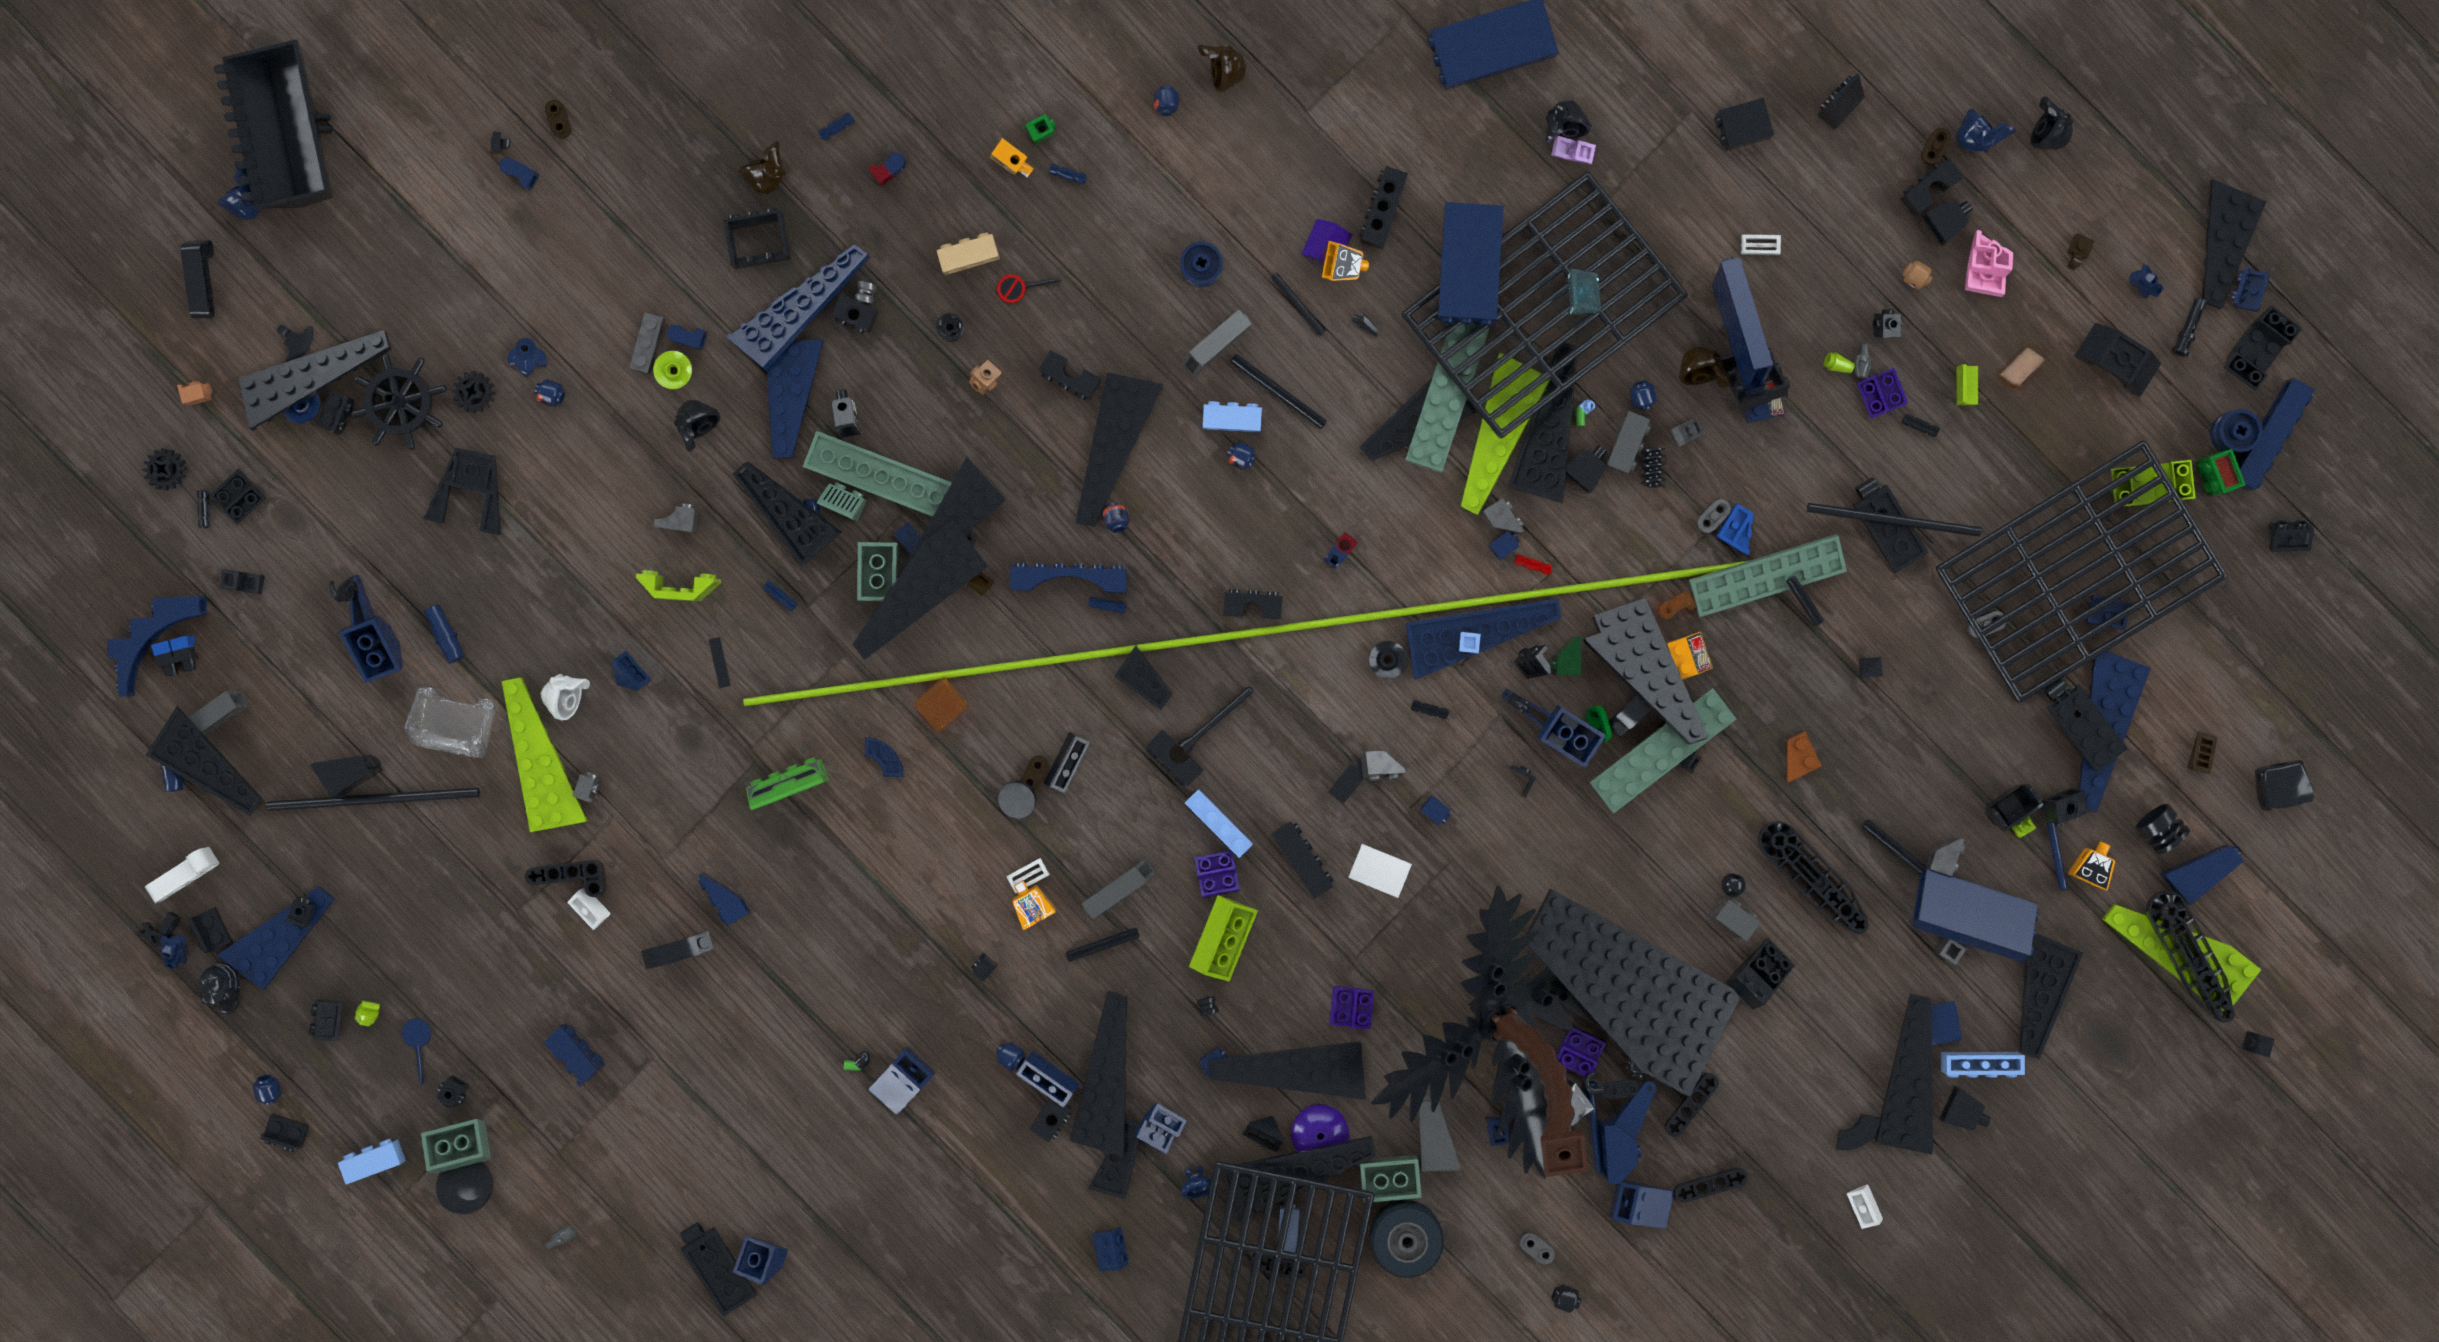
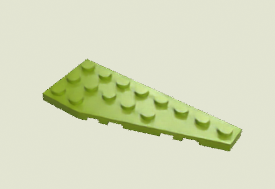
M2113 904L2102 920L2182 982L2147 916ZM2158 920L2157 924L2161 925L2163 921ZM2168 935L2164 936L2163 938L2169 949H2172L2174 946ZM2205 937L2228 978L2232 1004L2234 1005L2261 969L2232 946ZM2198 940L2197 943L2202 952H2208L2202 940ZM2177 952L2172 954L2178 966L2183 965ZM2211 957L2206 958L2212 970L2217 969ZM2183 970L2182 973L2189 984L2192 982V979L2187 970ZM2218 973L2216 975V978L2218 979L2221 987H2224L2222 977L2220 973ZM2192 987L2191 989L2200 996L2197 988ZM2213 991L2210 995L2211 1000H2213L2216 997L2215 991Z

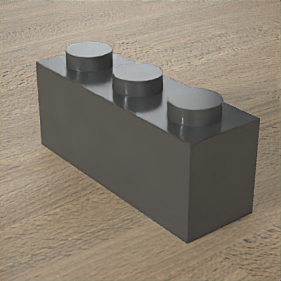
M1631 411L1625 413L1606 461L1608 468L1625 475L1630 471L1633 472L1637 463L1634 460L1636 454L1641 453L1644 445L1641 442L1643 436H1647L1651 425H1649L1650 419Z

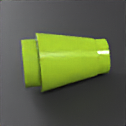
M1829 352L1824 360V367L1829 371L1851 374L1855 366L1853 362L1836 352Z

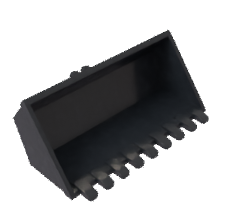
M291 40L222 57L223 64L215 65L214 71L217 74H226L227 80H221L217 82L220 90H229L230 96L222 97L221 103L224 106H232L234 111L225 113L224 117L226 121L236 122L237 128L228 130V136L240 139V144L232 145L231 150L233 153H243L244 160L235 161L234 164L236 169H246L247 176L239 177L238 182L239 185H249L251 191L242 193V200L253 201L254 209L261 210L266 208H302L333 198L320 137H322L321 133H331L334 129L333 126H319V122L331 120V115L316 113L302 49L299 46L298 40Z

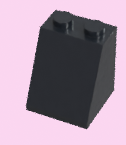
M373 755L321 761L310 765L331 797L345 796L383 771L380 767V760Z

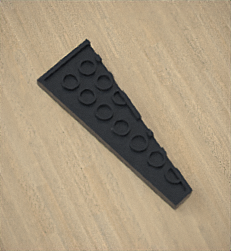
M383 330L239 377L238 380L249 429L252 431L257 430L259 425L266 421L269 423L274 420L273 417L281 412L289 411L290 407L318 394L335 380L343 379L342 376L347 373L355 372L364 363L370 360L373 361L390 351L391 347L387 332Z
M1107 991L1070 1141L1123 1157L1125 1156L1126 1138L1125 1064L1127 1058V996Z
M1910 993L1880 1117L1882 1119L1877 1130L1875 1142L1932 1155L1931 998Z

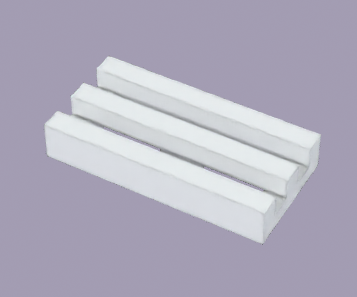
M1741 235V255H1780L1781 235ZM1746 240H1776V243H1746ZM1746 247L1776 248V250H1746Z
M1039 858L1006 877L1014 892L1017 893L1014 885L1042 870L1044 874L1025 883L1028 887L1050 874L1042 859ZM1039 863V868L1013 881L1012 878Z

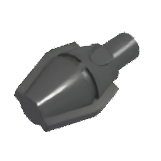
M1861 344L1860 353L1856 355L1854 361L1855 373L1858 378L1866 379L1871 369L1868 344Z
M574 1226L559 1229L552 1234V1239L546 1242L545 1246L547 1249H551L554 1246L566 1244L578 1234V1231Z

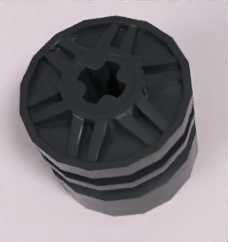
M2167 803L2148 812L2135 826V829L2144 839L2150 838L2149 846L2154 847L2155 853L2159 855L2175 848L2190 833V828L2184 825L2182 819L2175 820L2177 813Z

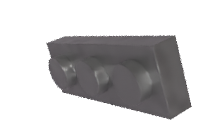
M644 313L630 369L650 374L665 318Z

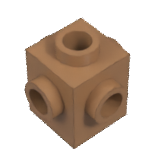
M987 360L980 367L977 365L970 374L972 376L969 383L974 390L984 395L988 390L991 392L998 385L997 381L1002 372Z

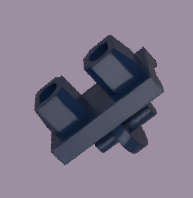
M2143 264L2142 270L2133 272L2129 277L2131 285L2137 287L2139 293L2145 299L2149 295L2158 297L2163 291V286L2158 283L2157 275L2153 274L2150 267L2146 264Z
M175 935L170 939L162 936L160 940L162 950L160 953L162 957L166 958L164 967L175 970L179 963L185 964L187 961L184 950L187 944L186 939L181 935Z

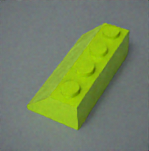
M1218 895L1189 967L1204 975L1230 981L1258 910Z

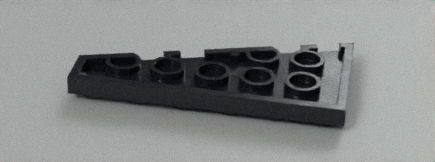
M749 461L742 464L733 473V476L801 566L807 564L842 533V531Z
M2036 933L2032 941V946H2034L2033 954L2025 962L2019 1051L2040 1059L2083 952Z

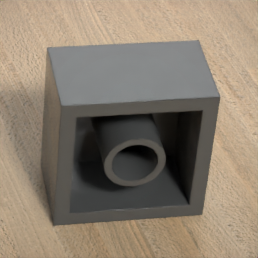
M1722 896L1708 915L1739 938L1748 941L1760 925V922L1756 920L1758 916L1746 908L1742 909V904L1730 896L1727 899Z

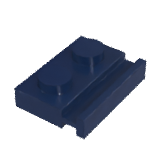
M2091 595V602L2088 608L2106 597ZM2116 600L2086 618L2085 622L2098 625L2130 606L2131 603ZM2128 616L2109 628L2126 630Z

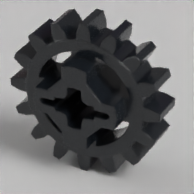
M472 371L471 375L464 372V378L457 377L460 382L453 383L457 388L452 390V393L456 394L453 400L459 401L458 407L462 408L464 406L463 411L468 412L471 410V413H476L477 409L480 412H484V406L490 408L488 402H494L491 395L496 394V392L491 390L495 385L488 383L490 381L489 377H484V374L481 372L477 375L475 371ZM472 389L477 391L476 395L471 393Z
M161 448V452L154 450V456L147 455L150 460L149 462H143L147 465V468L142 469V471L147 472L144 478L150 479L149 485H155V489L169 491V487L176 489V483L183 484L180 479L181 477H187L183 474V471L188 470V468L183 467L186 461L180 460L181 454H175V451L171 449ZM163 457H169L168 459H165L164 461L160 459V458H163ZM166 478L170 480V481H168V482H161L162 480H165Z

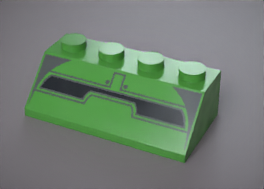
M813 757L804 761L805 765L798 767L795 764L786 768L787 772L780 774L777 771L768 775L769 779L762 781L760 778L750 782L751 786L746 788L750 809L754 810L829 781L822 760H816Z

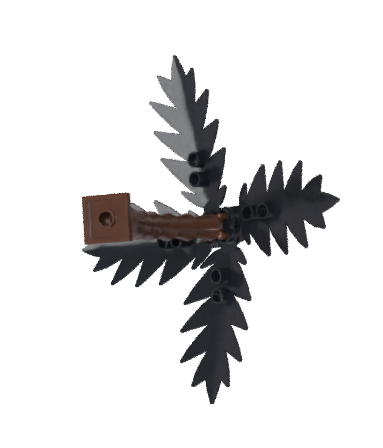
M1497 886L1490 908L1479 910L1480 921L1486 932L1468 934L1466 936L1468 941L1477 950L1483 952L1462 961L1467 968L1481 974L1460 983L1465 991L1474 997V1000L1468 1006H1470L1471 1011L1475 1014V1019L1469 1016L1466 1017L1468 1027L1455 1022H1443L1442 1028L1445 1042L1439 1038L1424 1034L1422 1038L1426 1055L1412 1051H1403L1401 1055L1408 1069L1386 1074L1384 1078L1388 1085L1371 1103L1375 1105L1391 1102L1389 1118L1392 1119L1402 1108L1411 1093L1409 1120L1412 1123L1421 1107L1430 1083L1431 1111L1435 1112L1447 1080L1448 1071L1450 1098L1454 1099L1470 1059L1471 1068L1474 1070L1481 1051V1042L1484 1040L1490 1042L1499 1041L1492 1060L1493 1066L1499 1060L1500 1062L1493 1086L1491 1105L1494 1106L1508 1091L1498 1126V1132H1501L1516 1116L1507 1157L1511 1159L1524 1139L1523 1166L1525 1174L1528 1173L1533 1162L1544 1179L1550 1176L1588 1171L1583 1130L1572 1132L1574 1128L1571 1126V1123L1574 1119L1575 1111L1571 1105L1573 1090L1567 1083L1566 1067L1559 1063L1555 1049L1545 1043L1539 1031L1529 1028L1519 1018L1536 1026L1537 1024L1530 1014L1532 1013L1536 1017L1557 1027L1573 1031L1574 1028L1562 1007L1563 1005L1582 1018L1595 1024L1597 1022L1559 982L1558 978L1548 967L1531 981L1532 974L1529 973L1518 983L1510 986L1536 955L1531 953L1512 961L1538 934L1537 931L1511 941L1529 922L1536 910L1532 909L1510 921L1519 906L1522 895L1518 894L1509 901H1506L1501 887Z

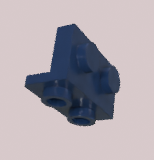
M2245 266L2244 271H2240L2237 282L2240 283L2238 290L2234 289L2231 301H2234L2235 308L2259 312L2270 273L2250 270L2249 267Z
M1117 1227L1114 1230L1092 1233L1099 1271L1120 1270L1129 1264L1124 1242L1125 1238L1121 1227Z

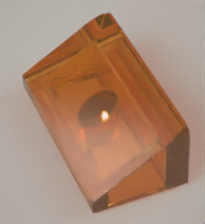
M2026 348L2003 371L2001 376L2013 388H2016L2044 359L2030 348Z

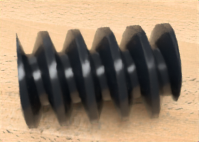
M1647 448L1641 451V454L1647 456L1641 459V462L1646 463L1641 469L1647 471L1641 474L1642 478L1647 479L1642 481L1641 485L1649 488L1666 487L1660 484V482L1666 480V478L1660 476V474L1666 473V470L1660 469L1661 466L1666 465L1665 462L1660 461V459L1666 457L1660 451L1666 448Z

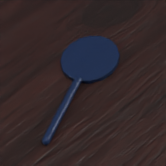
M412 1019L404 1025L402 1037L407 1045L416 1047L419 1083L422 1084L423 1074L420 1047L429 1041L431 1030L430 1026L422 1019Z

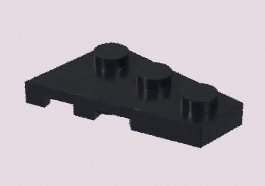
M1137 645L1114 676L1161 710L1173 694Z

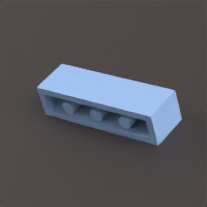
M1200 789L1185 802L1239 858L1253 845L1239 828Z

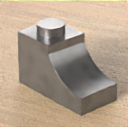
M682 503V507L676 506L675 511L670 516L663 519H654V527L696 533L699 510L694 509V505Z

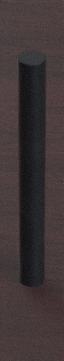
M1277 272L1274 273L1271 278L1319 336L1326 332L1325 329Z

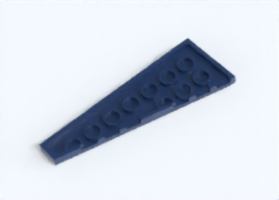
M854 244L837 256L833 263L828 266L824 265L820 268L821 271L811 278L810 276L806 278V282L797 288L793 287L772 302L768 309L755 314L756 317L747 324L744 322L740 325V329L733 334L729 333L726 337L764 370H767L870 257Z
M2106 651L2094 658L2092 683L2089 689L2091 690L2090 699L2121 740L2124 741L2151 668ZM2083 757L2078 790L2085 791L2088 810L2097 812L2117 758L2098 772H2095Z

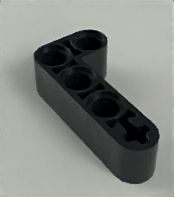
M193 240L181 245V259L188 307L192 319L213 318L215 315L208 259L214 253L211 240Z
M595 859L530 868L525 873V880L530 885L583 879L585 892L590 897L602 895L607 887L604 865L600 860ZM591 864L597 866V872L595 874L591 873L590 871ZM572 866L578 869L577 876L571 874ZM553 868L558 870V878H554L552 876L551 872ZM542 873H544V876H542V877H539V878L534 877V878H533V874H542ZM593 883L599 885L598 893L592 890Z

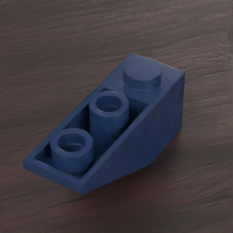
M705 873L699 875L700 886L703 890H707L710 895L708 897L713 907H717L720 912L718 913L720 920L726 923L727 926L751 913L741 895Z

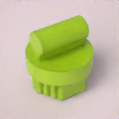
M362 1000L361 1004L357 1007L355 1020L359 1025L369 1027L373 1024L379 1015L380 1004Z

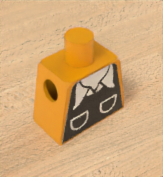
M1329 241L1322 277L1333 281L1358 279L1360 271L1366 272L1368 270L1369 262L1362 259L1363 252Z
M2099 841L2095 851L2085 848L2068 871V874L2107 891L2115 865V860L2106 856L2111 846Z

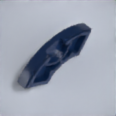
M865 737V757L872 758L879 763L883 770V776L904 777L903 766L897 753L885 742Z

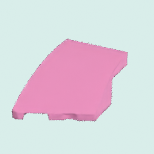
M1980 230L1975 232L1967 267L1965 290L2003 297L2005 295L2006 276L2012 271L2013 252L2002 247L1997 241L1989 240L1982 235Z

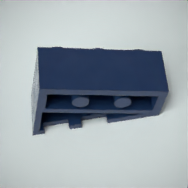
M561 1025L544 1042L557 1060L561 1059L568 1066L566 1071L569 1074L573 1072L579 1079L576 1082L579 1087L588 1082L605 1066L602 1062L603 1058L598 1053H594L589 1048L588 1042L580 1039L576 1035V1030L570 1025Z

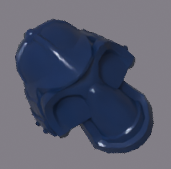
M1970 109L1957 132L1956 138L1960 143V147L1970 152L1984 151L1987 153L1989 148L1994 147L2009 135L2015 134L2016 129L2003 123L1992 129V125L1983 115L1979 116L1973 109Z
M238 169L233 177L238 186L227 191V195L218 200V205L243 220L255 219L261 210L254 209L253 201L242 200L241 194L251 191L249 185H239L238 178L247 176L246 169Z

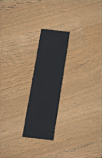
M720 637L709 639L719 688L731 686Z

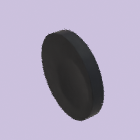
M483 1162L440 1172L436 1183V1193L441 1205L448 1211L461 1215L471 1214L480 1210L488 1202L493 1191L492 1173Z

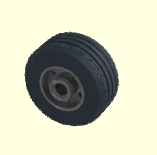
M1399 1200L1388 1204L1375 1216L1370 1228V1245L1374 1258L1386 1272L1400 1278H1415L1429 1272L1438 1263L1444 1248V1235L1439 1220L1427 1206L1412 1200ZM1405 1237H1410L1408 1241H1403Z

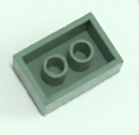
M858 542L857 600L883 601L899 577V543Z
M474 1119L421 1133L427 1172L436 1174L491 1159L485 1121Z
M1417 1155L1374 1158L1359 1164L1362 1190L1374 1193L1373 1202L1422 1198Z

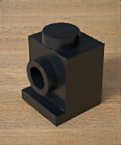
M305 896L294 899L285 921L302 928L310 926L318 904L313 903L311 898ZM300 908L302 909V914L298 913Z
M983 953L971 966L973 969L972 973L984 982L998 964Z
M2247 1031L2242 1049L2270 1058L2275 1039Z

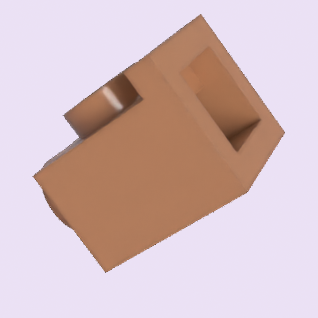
M200 381L188 383V386L177 385L182 404L191 406L212 400V388L209 383L202 384Z

